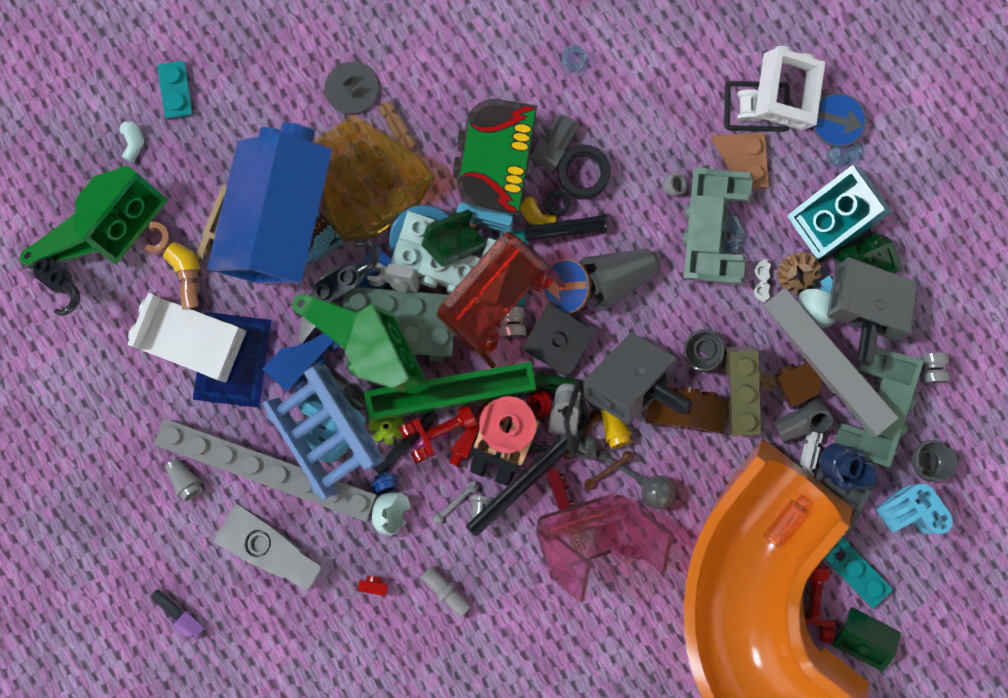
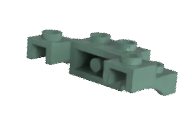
M694 168L691 203L686 205V219H689L688 230H685L683 234V245L686 247L684 278L686 280L744 285L746 257L744 255L725 254L729 202L751 203L754 177L751 172Z
M876 347L874 363L872 365H862L859 363L857 371L877 378L874 390L897 415L898 419L878 436H870L863 426L862 429H858L842 423L839 425L834 443L849 446L854 450H862L866 455L867 462L890 468L899 438L905 436L908 428V422L905 421L907 413L913 410L917 396L913 394L924 361Z

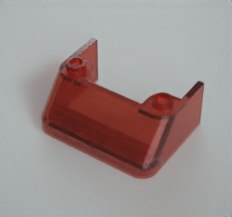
M506 232L498 238L441 303L437 311V317L463 346L493 369L496 364L487 354L494 351L498 345V333L495 328L530 288H533L535 291H541L549 288L554 283L562 290L565 284L554 269L523 240L512 232Z

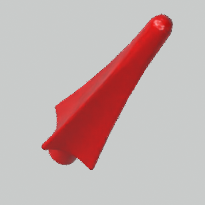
M491 401L483 402L474 417L477 425L469 429L466 428L450 449L453 455L448 463L458 468L463 459L467 461L479 429L481 414Z

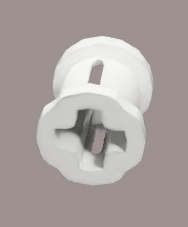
M758 90L738 91L737 97L740 98V114L737 115V120L748 122L762 120L755 117Z

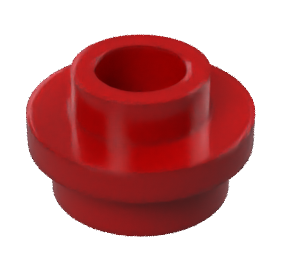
M536 391L527 399V405L533 411L536 418L543 419L550 415L552 400L547 392Z

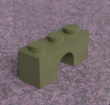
M753 345L726 347V375L728 376L730 387V402H728L727 408L728 429L733 436L761 434L758 350Z

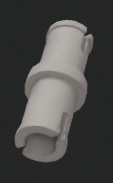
M432 565L420 576L419 579L437 594L436 598L439 601L443 600L459 618L472 606L454 589L455 585L452 582L448 583Z

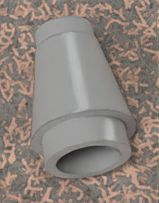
M179 458L172 460L165 466L178 498H182L186 502L202 492L201 481Z

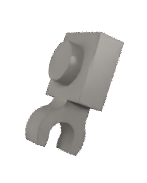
M377 263L373 270L380 274L375 277L367 276L368 283L371 286L379 287L389 283L393 289L399 292L410 291L417 293L421 284L415 269L390 263L387 267Z

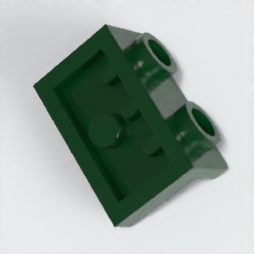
M469 209L460 213H454L442 220L433 221L425 229L421 246L441 267L483 251L487 242L469 225L473 215Z
M883 234L871 235L866 238L865 242L856 246L845 247L839 254L834 256L837 264L847 258H852L893 274L902 270L893 241Z

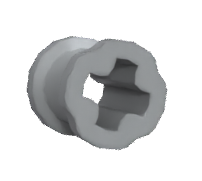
M471 495L470 500L473 501L471 518L468 519V523L494 497Z

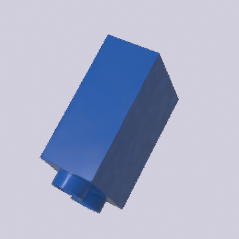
M283 122L280 130L261 127L258 137L237 141L207 270L257 284L301 283L332 153L331 148L313 143L316 132L314 129L300 124Z

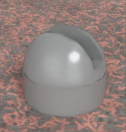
M681 173L667 176L663 181V190L671 196L685 193L687 190L686 178Z

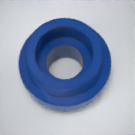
M383 472L374 477L375 480L371 483V488L376 491L377 495L386 494L398 488L397 475H391L390 472Z

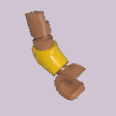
M150 222L148 228L151 232H161L162 240L155 246L148 244L145 250L152 255L163 254V258L174 268V273L178 274V281L182 282V285L179 286L182 310L197 307V295L200 294V285L196 283V280L199 279L198 271L201 270L198 257L194 251L177 241L172 243L171 234L163 224Z

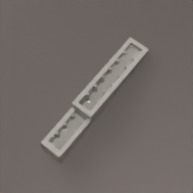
M783 288L762 305L832 393H836L870 436H878L898 419L897 415L786 288Z

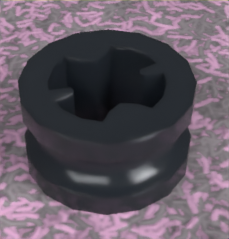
M555 190L547 195L545 207L551 215L561 216L568 211L570 199L565 192ZM558 196L562 197V204L565 207L561 210L559 207L557 210H554L551 199L553 197L557 199Z

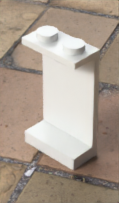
M148 293L139 306L140 315L138 320L129 331L128 338L130 340L128 345L226 383L246 330L191 309L182 310L181 305Z

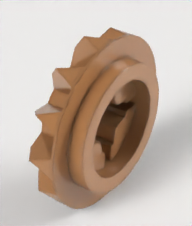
M796 252L787 256L780 263L777 278L783 288L792 291L796 295L800 289L805 291L808 288L817 287V281L819 278H822L821 265L812 254ZM796 266H799L805 272L802 281L796 276Z

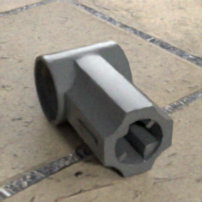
M559 113L545 138H541L536 145L530 159L554 173L579 125L573 119Z
M811 398L804 402L801 409L773 422L783 443L786 444L812 431L816 433L827 431L832 426L833 417L823 400Z

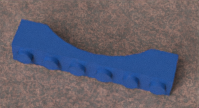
M378 248L380 253L378 263L387 267L391 262V258ZM370 253L361 263L368 260V258L370 257ZM374 270L367 273L358 286L359 288L393 289L389 283L379 287L371 286L368 283L367 276L375 277L380 274L374 272ZM323 333L309 342L293 347L281 348L263 367V370L289 394L292 390L297 392L308 381L305 378L304 372L312 366L324 364L327 360L324 356L330 349L336 351L340 345Z

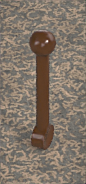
M598 410L590 413V420L585 425L581 440L592 425L601 420L602 414ZM569 451L563 456L566 460L571 459Z
M625 451L622 458L593 479H586L584 483L585 488L592 490L595 487V483L621 464L632 461L633 453Z

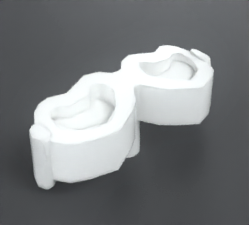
M766 259L759 262L754 270L756 277L761 281L755 287L754 294L761 303H766L770 298L768 293L770 285L767 283V280L770 278L769 270L771 265Z

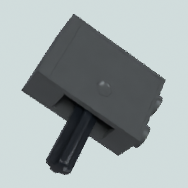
M847 258L835 266L827 317L862 329L857 360L862 365H872L874 363L878 335L896 341L911 332L914 325V319L912 318L913 309L918 299L916 293L917 282L855 259Z
M632 332L583 381L584 399L628 425L654 399L681 415H686L692 406L690 400L666 387L676 376L677 358L669 351L660 349L651 344L646 338H641Z

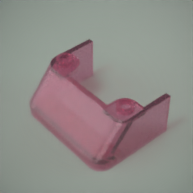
M609 494L543 515L538 518L536 527L537 537L550 578L579 602L585 599L591 561L589 560L613 553L626 563L645 559L663 573L667 569L674 533L629 499L618 494Z

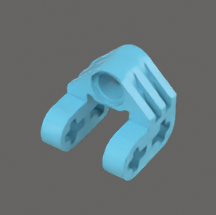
M314 393L300 403L298 408L303 414L311 417L323 408V403L319 396ZM353 408L364 425L365 416H363L357 409ZM331 417L321 423L322 426L326 427L325 430L317 426L304 435L312 450L338 432V427ZM298 421L295 423L297 426H299L304 421ZM344 441L319 460L327 463L334 462L344 455L350 446Z
M927 484L906 485L885 499L875 509L892 533L912 522L920 532L925 534H944L953 525V518L935 491Z

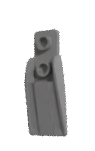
M240 505L234 506L214 539L215 544L265 571L284 579L287 578L304 590L311 589L322 571V566L301 554L302 550L291 540Z

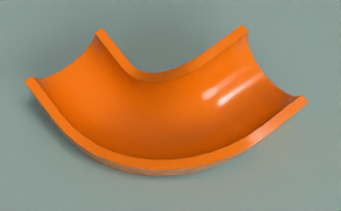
M765 439L760 441L733 474L727 486L715 501L705 520L691 557L684 596V633L694 680L702 698H868L870 682L823 647L820 651L816 647L808 633L803 611L805 583L815 567L849 529L853 507Z

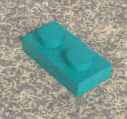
M183 60L157 64L164 118L167 120L193 116L186 62Z

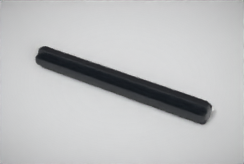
M566 434L557 439L466 525L467 530L476 537L481 534L569 451Z

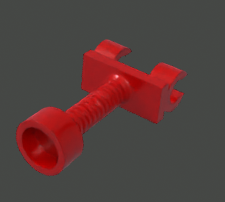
M467 404L458 409L456 417L431 428V430H423L418 418L400 426L398 429L403 439L419 432L425 446L410 453L415 464L435 455L430 444L432 439L460 426H465L469 429L477 425V422Z
M815 567L808 577L812 581V596L810 599V615L808 618H805V623L821 626L820 642L832 644L835 622L820 619L822 587L825 581H829L830 569Z

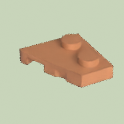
M765 133L713 135L711 137V142L716 146L728 170L751 172L754 175L753 189L769 187Z

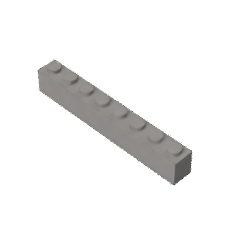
M163 418L154 445L366 522L370 519L373 503L378 495L337 481L334 483V486L339 493L328 499L321 500L312 490L311 482L301 467Z

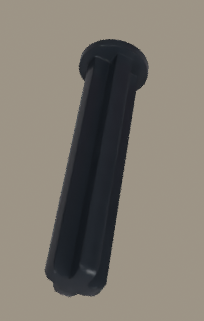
M599 212L598 216L526 226L523 228L525 241L601 231L602 234H605L607 232V221L604 212Z

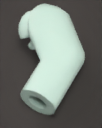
M125 121L120 126V133L124 134L128 145L122 158L134 163L144 145V138L139 126L135 122Z

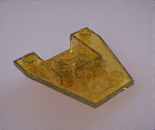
M353 114L313 141V143L332 149L322 191V199L329 222L344 242L371 238L392 225L404 210L419 205L435 180V175L419 155Z

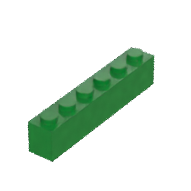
M531 362L426 380L429 387L416 395L386 387L364 391L369 423L461 407L467 404L472 405L494 401L505 396L516 397L533 394L536 390L532 364Z

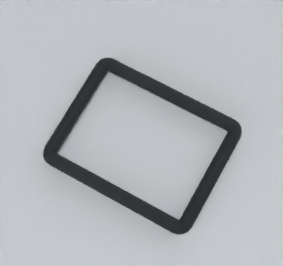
M726 82L724 102L725 129L729 131L787 132L789 126L730 125V86L759 87L760 82ZM779 82L778 88H785L784 105L790 106V85L785 82Z
M577 379L564 418L567 444L572 459L577 455L588 417L583 385L580 379ZM580 389L582 418L573 445L569 422Z

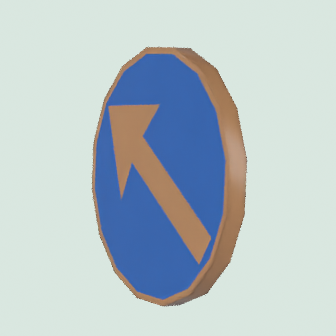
M572 259L556 261L548 269L544 277L543 291L546 301L548 303L551 301L571 314L578 312L584 307L591 292L590 275L585 266Z

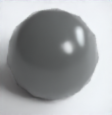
M652 476L643 484L641 491L642 500L651 509L662 510L669 508L675 502V484L665 476Z

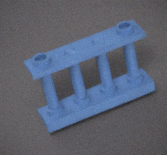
M326 364L312 366L305 371L304 374L308 379V384L284 402L280 398L267 400L262 404L266 409L268 419L276 425L310 480L312 490L321 500H325L339 493L334 483L358 466H362L364 470L378 466L385 459ZM316 393L323 403V408L297 426L289 411ZM331 417L338 427V432L312 450L304 435ZM346 441L353 451V457L327 474L319 459Z

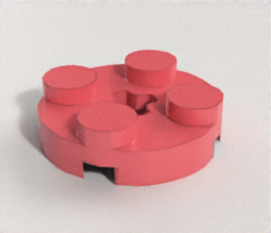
M505 396L494 400L485 407L480 417L479 426L483 440L490 448L497 452L508 454L522 450L532 441L536 431V420L533 411L523 400ZM507 417L513 418L512 423L516 424L515 430L510 429L509 433L503 432L504 428L499 426L500 421H506Z

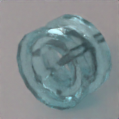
M569 46L562 54L563 67L570 72L580 71L585 66L586 53L579 46ZM575 53H578L579 60L582 61L580 63L575 62L573 65L569 64L570 58H566L567 55L573 56Z

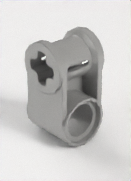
M562 384L557 387L554 405L550 414L548 433L566 434L564 418L574 389L573 384ZM580 389L569 422L573 437H576L579 421Z

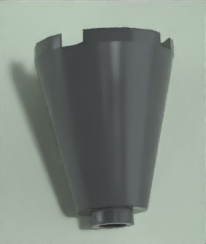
M648 248L589 256L580 260V263L584 264L590 275L591 292L589 298H592L594 294L598 301V304L594 306L601 311L608 309L657 274L658 267L660 266L657 254L654 251L651 252Z

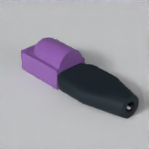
M156 589L150 597L172 618L177 620L173 627L187 638L193 637L196 639L203 632L204 627L186 611L183 612L181 608L160 590Z

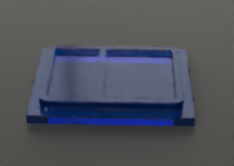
M205 312V315L246 330V334L227 382L225 383L196 372L193 400L206 401L212 404L222 403L238 405L239 407L260 408L265 374L263 367L266 365L272 320Z

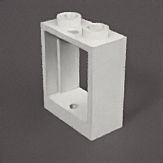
M777 46L775 49L764 53L755 117L799 130L815 126L817 124L825 61L815 59L813 54L792 52V49L787 46ZM782 63L807 70L801 109L776 102Z

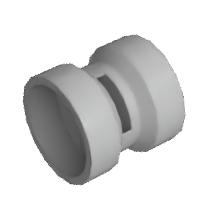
M524 307L497 309L498 319L501 321L499 338H510V335H516V337L527 336L526 326L523 325V318L525 317Z
M949 353L920 355L921 360L924 361V372L921 374L922 383H931V381H936V383L950 382V373L947 371Z

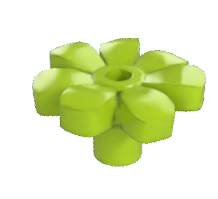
M400 417L369 423V429L376 431L373 439L376 442H380L384 438L386 445L393 444V437L402 438L398 428L404 425V420ZM386 424L389 425V428H388V429H385V428H384V426H385Z

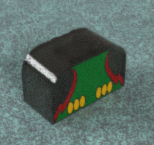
M487 99L478 103L470 111L465 130L460 129L457 146L461 156H455L453 166V178L457 179L460 203H465L470 208L478 211L512 216L513 223L519 224L520 208L523 200L538 105L501 99Z

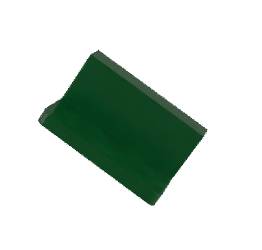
M851 607L847 613L845 624L835 637L832 646L883 672L896 656L901 633Z

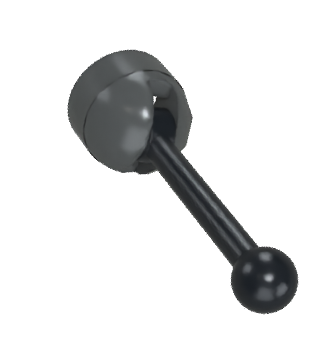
M584 438L580 441L577 452L580 457L587 460H596V438ZM533 443L530 445L529 450L532 454H538L540 451H546L550 446H539L537 443Z

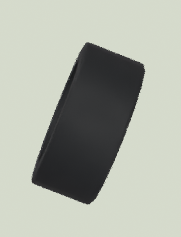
M578 145L569 149L563 155L558 167V180L562 189L568 195L577 199H591L598 196L606 188L611 175L607 156L600 149L591 145ZM590 157L598 163L600 178L594 186L580 188L570 181L568 168L574 159Z

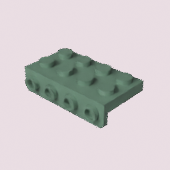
M357 287L344 296L343 308L357 313L373 304L394 313L416 360L418 354L429 355L428 361L445 362V357H452L456 295L399 292L395 290Z

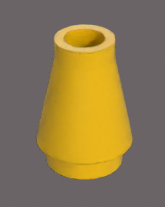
M601 410L606 444H609L611 449H617L631 443L630 436L632 433L626 423Z

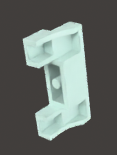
M408 211L390 264L415 269L418 279L421 280L420 283L425 286L436 288L438 285L447 288V292L452 295L462 297L463 294L495 304L510 264L514 246L488 238L481 258L471 255L441 267L421 246L426 227L435 220Z

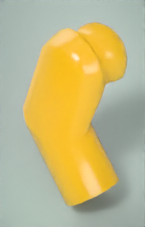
M525 197L523 199L520 209L528 224L532 226L556 221V215L541 213L536 205L537 201L535 198Z

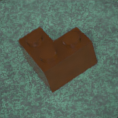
M666 386L692 402V406L686 415L679 414L655 399L648 405L647 424L683 428L704 433L724 434L728 401L717 398L718 393L701 391L700 394V389L684 387L683 392H678L679 388Z

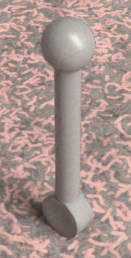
M472 481L469 483L467 489L440 514H434L432 517L433 523L441 524L443 517L470 493L476 492L479 488L477 482Z

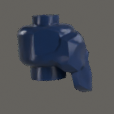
M833 443L827 446L820 455L821 472L831 479L834 485L840 487L841 490L848 491L853 487L859 490L868 489L877 482L875 467L871 462H867L866 455L862 450H854L849 446Z

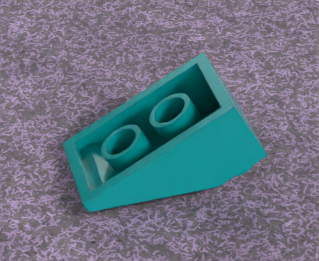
M852 165L789 213L787 217L815 257L820 260L871 229L893 211L860 167Z

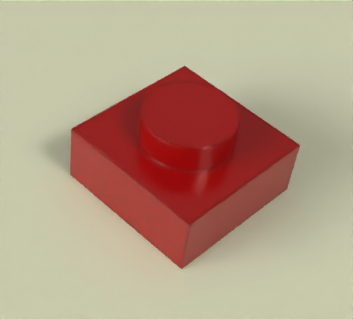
M367 575L366 580H359L357 591L386 596L389 584L383 583L382 577Z

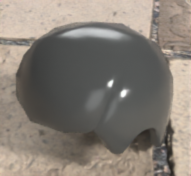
M700 329L691 333L685 341L684 357L692 369L709 372L718 368L724 361L726 355L725 343L713 330ZM696 349L705 354L707 357L700 356L697 353Z
M938 440L921 442L914 449L911 459L916 475L927 482L946 481L956 473L958 467L955 450L945 447L942 441Z

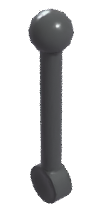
M605 450L597 452L599 460H605L610 464L616 462V460L608 456ZM622 464L617 467L637 480L640 486H643L648 479L645 475H638Z

